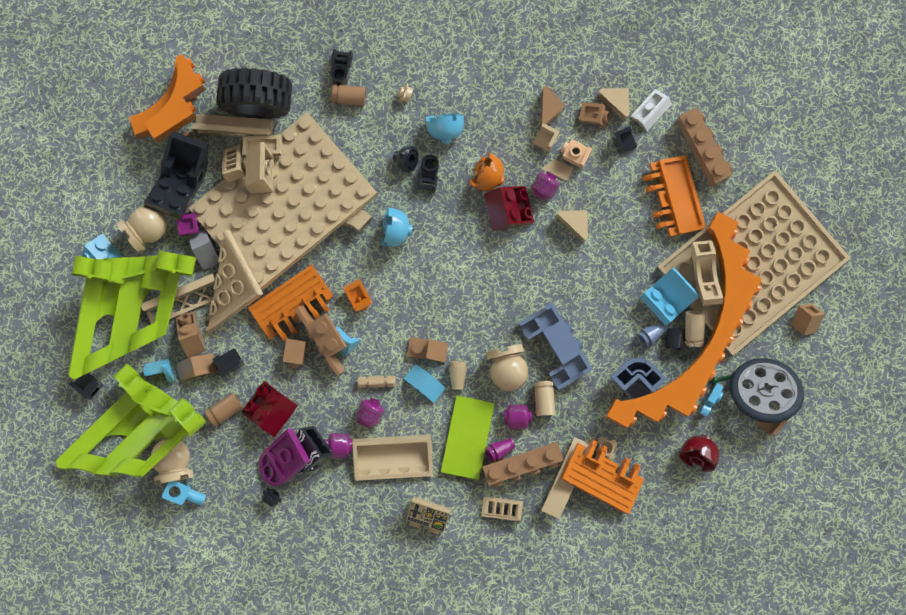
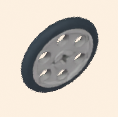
M758 358L747 361L734 371L730 380V393L737 408L749 418L759 422L780 423L788 420L797 414L804 401V389L798 375L790 367L774 359ZM760 370L764 372L765 376L758 377L755 371ZM774 376H782L784 378V382L776 381L774 379ZM749 382L752 384L753 388L746 389L743 387L742 383ZM766 388L767 390L771 391L770 393H768L766 390L763 391V389ZM788 392L792 398L786 399L782 397L781 393ZM752 398L757 399L760 404L754 406L750 404L749 400ZM774 403L778 405L779 410H771L769 404Z

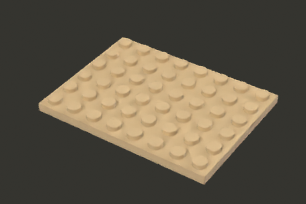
M308 112L279 134L282 137V156H274L273 192L251 194L244 187L243 178L227 182L224 179L189 207L192 213L197 214L198 221L220 248L223 247V232L230 230L261 291L378 196L375 189Z
M776 170L723 212L724 215L739 222L736 227L739 229L734 239L730 238V240L750 250L748 255L750 260L746 267L742 268L762 279L760 282L762 287L756 296L753 295L751 299L753 304L750 310L744 312L742 316L744 321L741 327L735 329L733 336H735L733 342L725 348L731 356L735 355L851 259ZM708 225L657 266L663 275L674 267L696 292L692 245L693 242L712 240L711 235L706 232ZM716 251L717 278L722 292L720 263ZM698 297L689 306L692 310H701L706 313L705 325L712 333L720 304L703 306L701 297Z

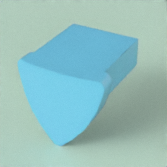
M337 326L336 329L347 347L339 351L340 355L344 358L361 341L356 337L351 339Z
M170 359L145 364L143 368L145 376L164 372L168 382L174 381Z

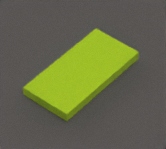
M456 396L441 472L479 480L495 403Z

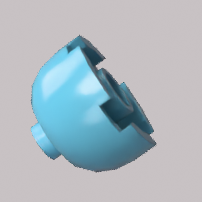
M443 114L437 116V118H434V115L426 116L427 131L430 136L440 140L441 143H452V139L462 134L464 115Z
M388 207L382 223L385 237H381V246L396 247L404 243L407 236H411L412 225H409V219L404 212Z

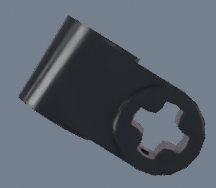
M333 49L330 72L333 84H338L339 86L348 83L353 51L342 52ZM337 74H344L342 79L335 78Z
M430 154L423 158L416 190L424 189L436 193L439 160L435 155ZM429 160H433L436 163V166L432 169H428L425 166Z

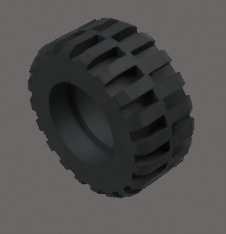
M232 68L231 70L223 71L219 75L216 103L222 111L240 117L257 119L280 118L290 112L292 83L285 75L257 68Z

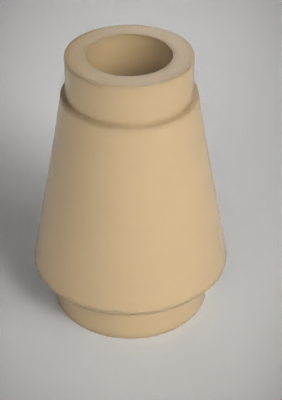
M450 361L448 368L452 389H464L468 367L466 366V361Z

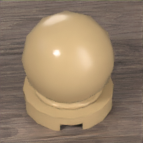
M143 205L136 208L130 214L129 221L125 222L121 219L116 225L121 232L123 231L130 237L127 240L141 254L146 250L145 243H153L165 234L167 221L163 213Z
M522 344L508 346V351L500 352L499 349L486 352V360L493 362L490 368V377L500 390L516 391L524 386L527 381L529 368L526 361L520 357V353L525 352Z
M164 438V439L160 440V441L153 447L152 452H151V455H152L168 438ZM183 441L178 443L153 467L159 472L158 476L154 477L155 485L194 478L193 470L186 468L190 462V452Z

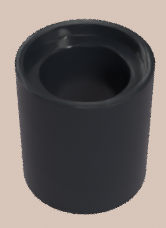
M668 328L665 348L670 349L671 347L677 348L676 350H683L685 330Z

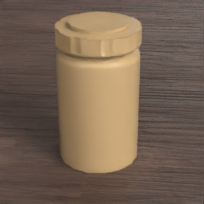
M686 311L684 340L686 346H704L706 316L704 311Z
M538 381L534 383V387H536L534 389L536 416L555 415L553 382Z

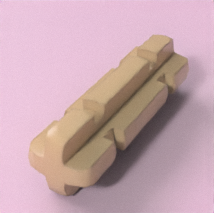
M394 375L387 376V378H384V376L358 377L357 383L358 388H366V386H369V388L385 387V385L387 387H395L396 379Z

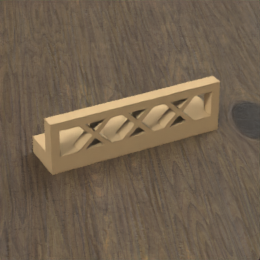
M196 114V123H192V130L196 134L230 137L272 135L273 120L206 114Z
M210 274L177 288L174 301L183 304L180 311L176 313L171 312L170 320L211 303L214 296L208 297L204 294L207 287L214 285L216 276ZM193 293L200 295L198 303L194 305L187 303L189 295ZM159 296L141 305L143 311L147 313L151 324L155 323L151 311L157 309Z

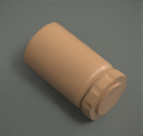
M334 84L331 92L332 103L365 106L366 87L338 86V84Z
M232 392L212 405L210 409H206L205 414L211 424L216 427L219 423L242 410L243 406Z

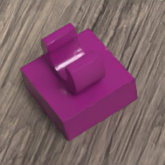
M196 213L183 215L181 220L176 218L179 236L200 233Z

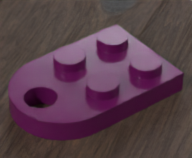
M292 428L286 429L260 455V474L263 480L271 486L286 484L311 462ZM269 467L271 468L272 475L269 474Z

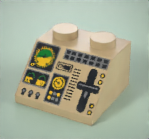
M413 497L406 520L410 521L409 525L420 528L423 525L429 527L428 531L439 534L440 531L444 532L451 508Z

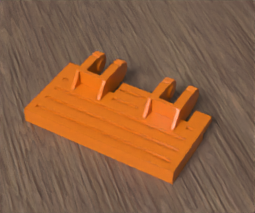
M686 155L649 163L651 172L657 170L659 172L645 175L642 179L643 181L658 179L659 184L645 188L646 193L659 191L657 195L661 208L669 207V209L652 214L653 218L669 216L670 221L658 223L655 225L656 229L674 226L667 229L669 237L704 229L706 224Z
M310 265L255 302L248 309L269 340L276 336L272 329L274 327L283 341H286L288 339L287 335L282 331L278 323L284 320L289 330L295 335L298 331L288 318L291 316L294 322L298 321L295 309L302 305H307L313 316L317 319L320 317L319 313L310 302L316 298L321 304L322 309L327 313L330 310L320 295L323 294L325 299L329 300L333 297V294L314 266Z
M594 439L590 441L584 455L582 454L585 446L577 443L574 451L571 452L560 479L624 514H630L644 481V478L638 476L641 466L637 463L634 464L628 477H626L625 474L629 467L630 459L624 458L617 473H615L618 464L605 458L608 449L605 445L600 447L595 459L591 457L597 446V441Z

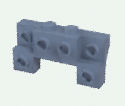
M553 302L518 323L527 340L542 333L561 366L548 373L557 390L562 389L593 370L581 350L583 346L578 338L574 339L571 334L573 332L571 325L568 321L564 322Z

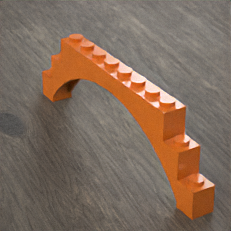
M718 211L706 229V232L711 235L720 263L723 304H720L714 329L699 356L687 370L663 388L636 399L625 401L614 399L605 415L607 419L623 428H628L629 425H634L638 417L635 415L636 412L655 423L659 422V420L663 421L668 412L666 407L684 417L695 413L698 407L696 404L698 398L704 396L707 387H705L707 381H711L716 373V370H714L716 364H720L724 359L726 353L723 351L726 346H730L733 342L735 329L741 327L744 321L742 319L744 312L750 310L753 304L751 302L753 295L756 296L762 287L760 285L762 280L760 277L742 268H745L750 260L748 256L750 250L730 240V238L734 239L739 229L736 227L739 222Z

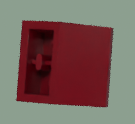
M526 186L499 187L484 194L493 231L507 230L535 223Z
M263 381L241 412L258 427L276 437L298 405L269 383Z

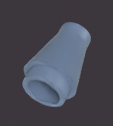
M661 321L658 324L641 329L640 333H638V339L643 346H652L668 329Z

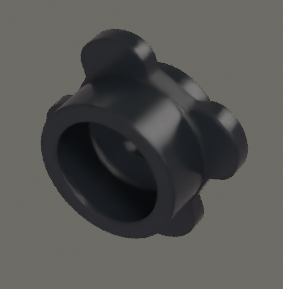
M267 488L263 491L262 499L267 505L274 507L278 502L282 501L280 494L275 489Z

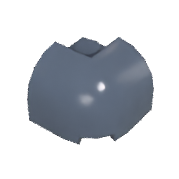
M642 358L630 359L610 376L614 384L629 399L648 395L667 379L654 364Z

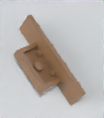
M304 305L295 309L298 320L304 323L308 329L307 334L318 345L319 353L327 359L329 369L333 373L335 372L336 375L345 371L335 354L347 347L327 313L313 320Z

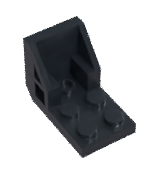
M172 131L161 162V175L144 201V207L181 220L205 178L208 166L209 144Z

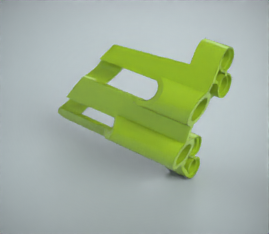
M158 251V255L105 259H93L75 255L71 275L86 277L68 376L75 380L166 335L180 275L193 277L196 257L165 251ZM152 289L159 290L160 296L155 323L137 331L144 298ZM105 315H113L114 320L109 345L90 354L96 322Z
M126 363L113 376L119 382L118 385L126 392L56 460L57 468L70 471L77 469L89 472L90 474L104 476L124 474L132 477H143L187 435L192 437L206 421L183 397L179 401L173 399L162 390L148 383L133 367ZM107 436H126L106 458L89 454ZM168 438L146 461L135 459L154 440Z

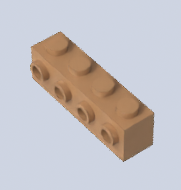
M695 107L679 115L676 122L711 187L729 179L733 175L732 167L722 156L723 150L721 146L715 143L713 139L714 133L711 128H707L703 113Z
M554 442L482 466L488 486L493 485V488L504 485V480L511 478L513 482L522 479V474L530 472V475L542 472L541 468L548 466L549 469L560 466L559 462L564 460L558 442Z

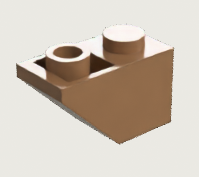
M195 312L184 313L176 317L178 339L186 356L190 357L206 351Z

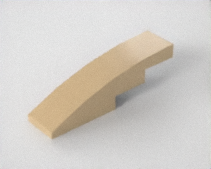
M576 437L572 440L541 511L560 519L574 488L571 484L560 479L561 474L576 444L580 443L585 446L582 455H584L589 444Z

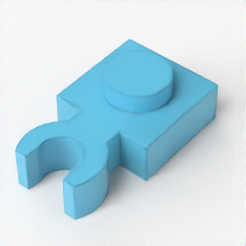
M718 383L713 384L704 404L698 412L699 414L708 416L715 402L719 403L724 394L721 392L723 386Z

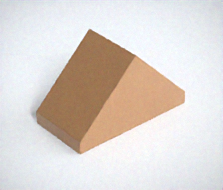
M543 86L541 125L542 123L549 125L565 110V105L547 86Z
M213 353L189 357L176 363L180 383L218 372L217 366L212 360L214 358Z

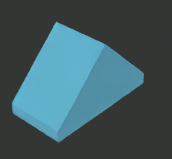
M417 364L413 366L404 378V380L433 403L446 389Z

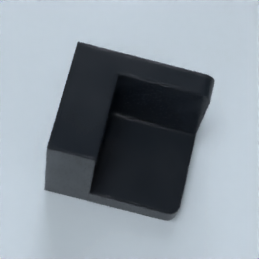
M632 126L617 131L612 136L619 155L637 148L632 135Z
M235 348L222 356L217 355L212 359L223 376H227L245 364Z
M90 373L69 383L79 394L89 400L103 386Z

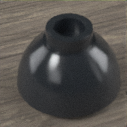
M414 146L403 147L394 153L393 161L397 163L401 170L410 173L416 168L418 163L417 149Z

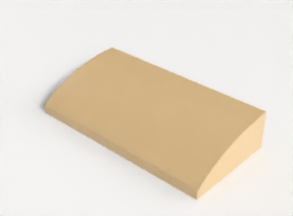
M431 434L353 439L355 481L433 476Z

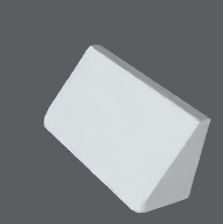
M655 89L630 117L648 131L672 105L670 98Z

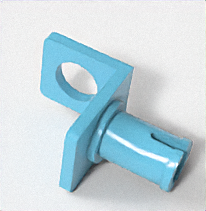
M185 480L183 484L176 481L168 482L162 493V498L179 505H183L184 501L187 500L202 506L206 495L190 489L188 481ZM176 486L180 488L177 497L169 495L171 487Z

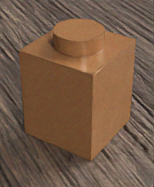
M286 339L283 362L287 363V367L298 369L299 365L304 366L308 344L306 341Z

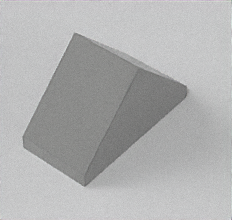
M204 228L199 230L200 233L189 235L188 239L203 270H206L220 262H218L219 256L208 232Z

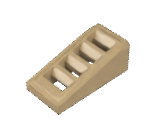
M241 144L223 150L222 173L227 182L246 176Z
M483 497L481 516L521 521L523 501ZM489 501L493 502L492 513H488ZM497 502L501 503L499 514H496ZM505 503L508 504L507 515H503ZM513 504L516 505L515 516H511Z

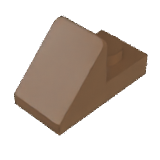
M410 337L407 357L445 363L448 343Z

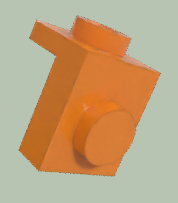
M360 278L343 287L355 312L364 311L373 303Z

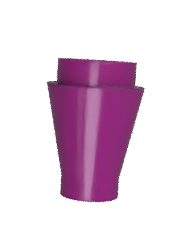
M511 438L491 443L485 448V453L491 462H498L507 453L515 449V444Z

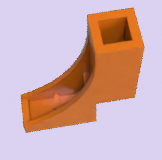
M183 54L176 57L177 80L171 97L157 114L144 122L157 143L167 138L172 131L176 132L196 119L194 114L196 109L190 100L206 91L203 86L206 82L200 73L195 74L193 71L195 65L189 57L185 59Z
M176 61L172 81L160 100L147 110L129 117L134 134L138 139L151 135L144 122L157 114L173 93L177 80Z

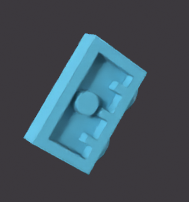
M673 267L641 295L640 298L667 326L676 316L699 297V294Z

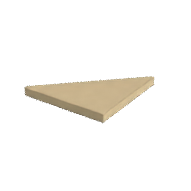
M230 230L223 232L224 241L223 247L220 248L218 260L220 264L213 289H215L210 305L209 326L206 328L207 333L213 332L263 295Z

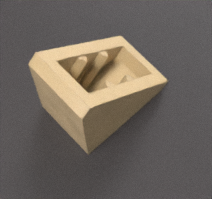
M629 88L600 89L597 96L625 122L629 116Z
M587 210L559 211L556 217L584 243L588 238Z

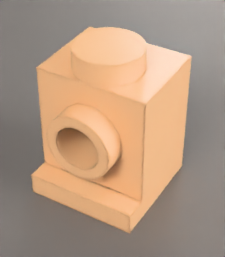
M571 139L570 143L565 142L561 150L564 153L562 159L582 169L592 148H588ZM572 150H579V154H574Z

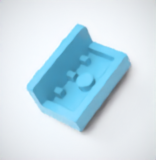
M103 234L85 244L82 251V257L93 259L123 257Z

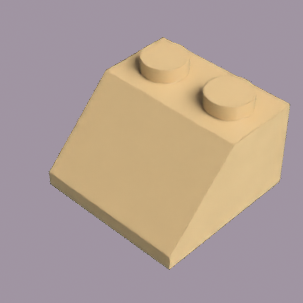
M260 142L246 150V157L243 160L244 168L246 169V176H243V185L251 194L273 192L274 155L265 142Z

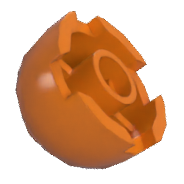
M487 152V157L482 156L473 170L476 171L473 179H469V185L480 191H490L496 186L500 187L505 179L502 161L492 153Z

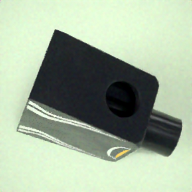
M314 426L299 429L296 436L311 461L300 472H311L318 469L334 453Z

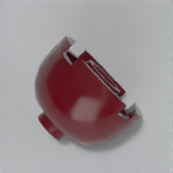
M706 435L688 438L683 443L679 452V458L685 464L693 467L692 463L702 467L701 471L703 472L714 471L720 457L717 445Z

